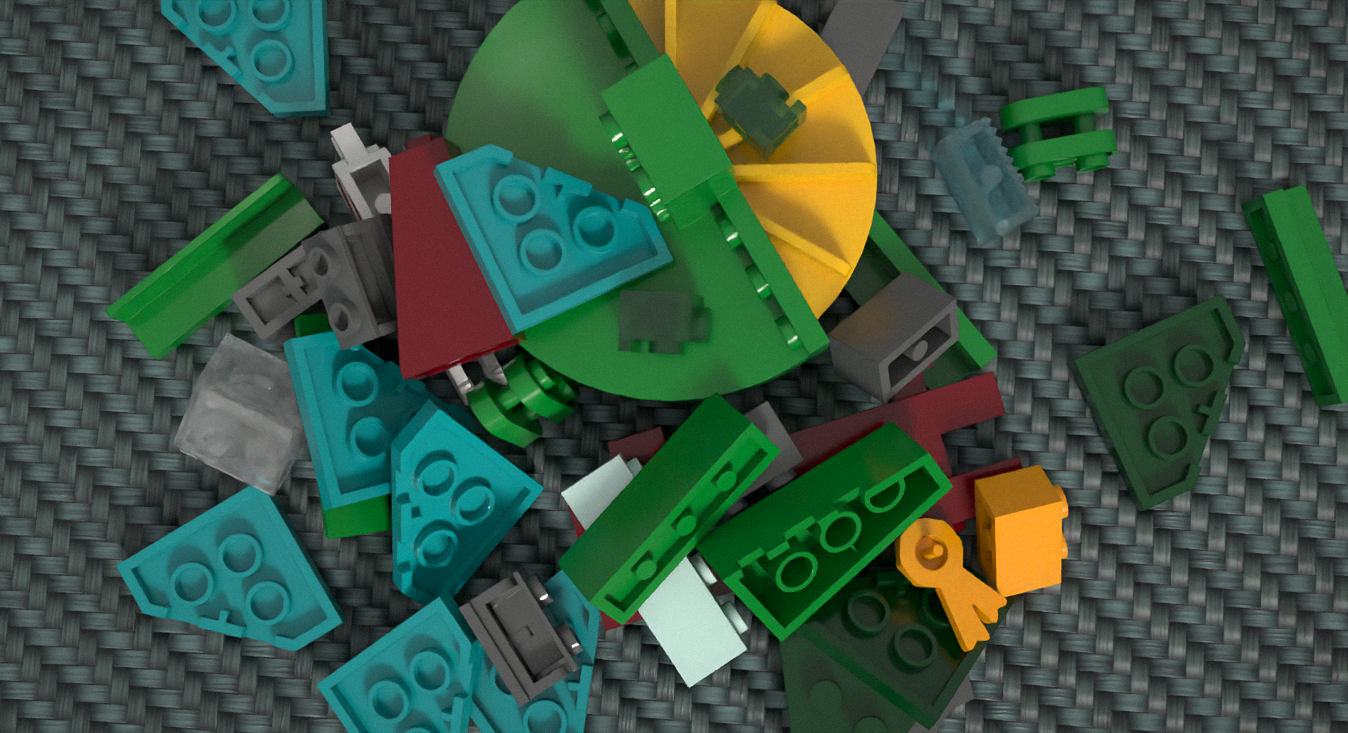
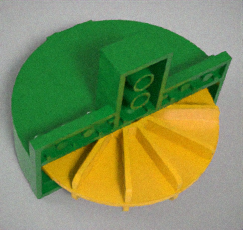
M520 0L491 30L472 58L456 93L449 114L445 138L459 146L462 155L491 143L514 152L512 157L542 169L551 167L593 184L592 189L623 201L625 198L647 206L674 259L660 269L523 330L527 341L519 344L531 355L555 371L584 385L616 395L648 401L676 403L704 401L715 392L724 398L755 389L791 372L824 353L830 344V340L818 319L836 300L859 261L871 228L877 190L876 150L870 121L861 96L848 70L830 47L798 17L777 5L776 0Z

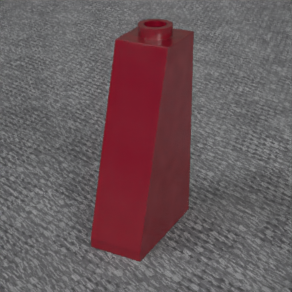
M436 134L414 138L404 144V152L388 158L399 363L403 379L421 380L527 341L524 331L515 335L511 334L433 174L435 166L462 155L459 146L445 137L438 138Z

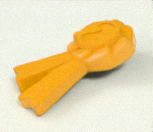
M917 519L895 540L896 567L912 585L935 588L961 649L965 652L970 651L974 648L977 641L981 642L990 639L989 633L981 620L987 624L997 622L998 609L1005 606L1007 600L963 568L962 541L949 524L938 519Z

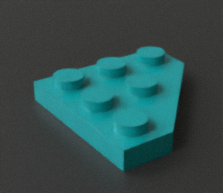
M161 0V14L277 118L331 115L327 0Z
M490 143L438 164L433 170L436 181L512 335L660 269L674 260L647 206L625 198L623 201L592 189L593 184L551 167L542 169L512 157L514 152Z
M334 331L292 338L283 342L324 510L392 493L391 443L428 399L476 434L472 416L454 403L448 405L426 390L427 385L422 381L403 379L400 366L391 360L385 362L361 344L341 351Z
M430 399L426 401L391 443L394 584L403 594L424 607L447 591L454 597L545 489L534 477Z
M259 479L116 565L143 614L163 619L171 618L195 624L199 628L239 638L247 637L271 643L275 647L291 651H297L347 621L266 479Z
M563 570L545 582L554 599L547 606L559 625L564 621H568L578 635L584 647V650L578 653L582 664L575 672L571 670L569 675L524 705L519 706L484 648L479 643L470 717L482 733H584L601 613L598 608L587 601Z
M447 591L316 685L348 733H467L480 642L459 610L458 604L449 591Z

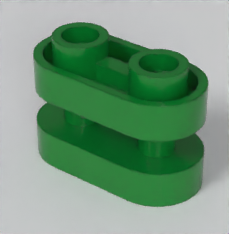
M1104 87L1084 88L1024 99L1001 107L998 110L1002 133H1019L1021 140L1020 146L1006 152L1010 174L1022 175L1023 182H1035L1055 176V169L1075 165L1076 173H1084L1109 166L1108 157L1118 153L1115 133L1112 129L1096 130L1094 120L1095 117L1101 116L1110 110L1106 89ZM1072 123L1074 135L1043 140L1042 128Z
M521 352L502 366L504 376L508 382L506 385H502L490 378H485L466 392L468 403L480 423L492 435L522 448L543 435V429L538 419L540 416L560 423L578 410L575 398L580 396V391L572 378L555 371L536 357H532L525 352Z

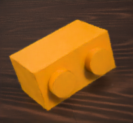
M1040 465L974 480L977 561L990 587L1003 597L1060 584L1061 559L1067 558L1068 555L1066 540L1062 532V519L1068 516V504L1062 488L1058 484H1051Z

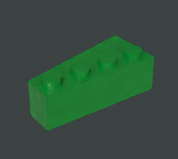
M890 421L708 532L695 547L722 581L783 642L954 486L929 452Z

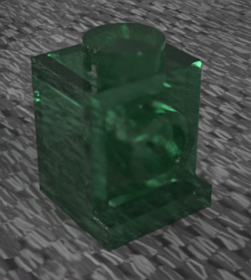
M737 65L721 79L715 88V91L719 94L714 100L716 113L765 161L806 121L807 107L799 99L789 107L785 103L790 98L789 94L776 79L766 72L759 78L748 66L743 69L740 65Z
M621 291L618 351L645 353V342H649L648 353L684 354L685 343H709L712 332V313L710 307H704L703 296L682 292Z

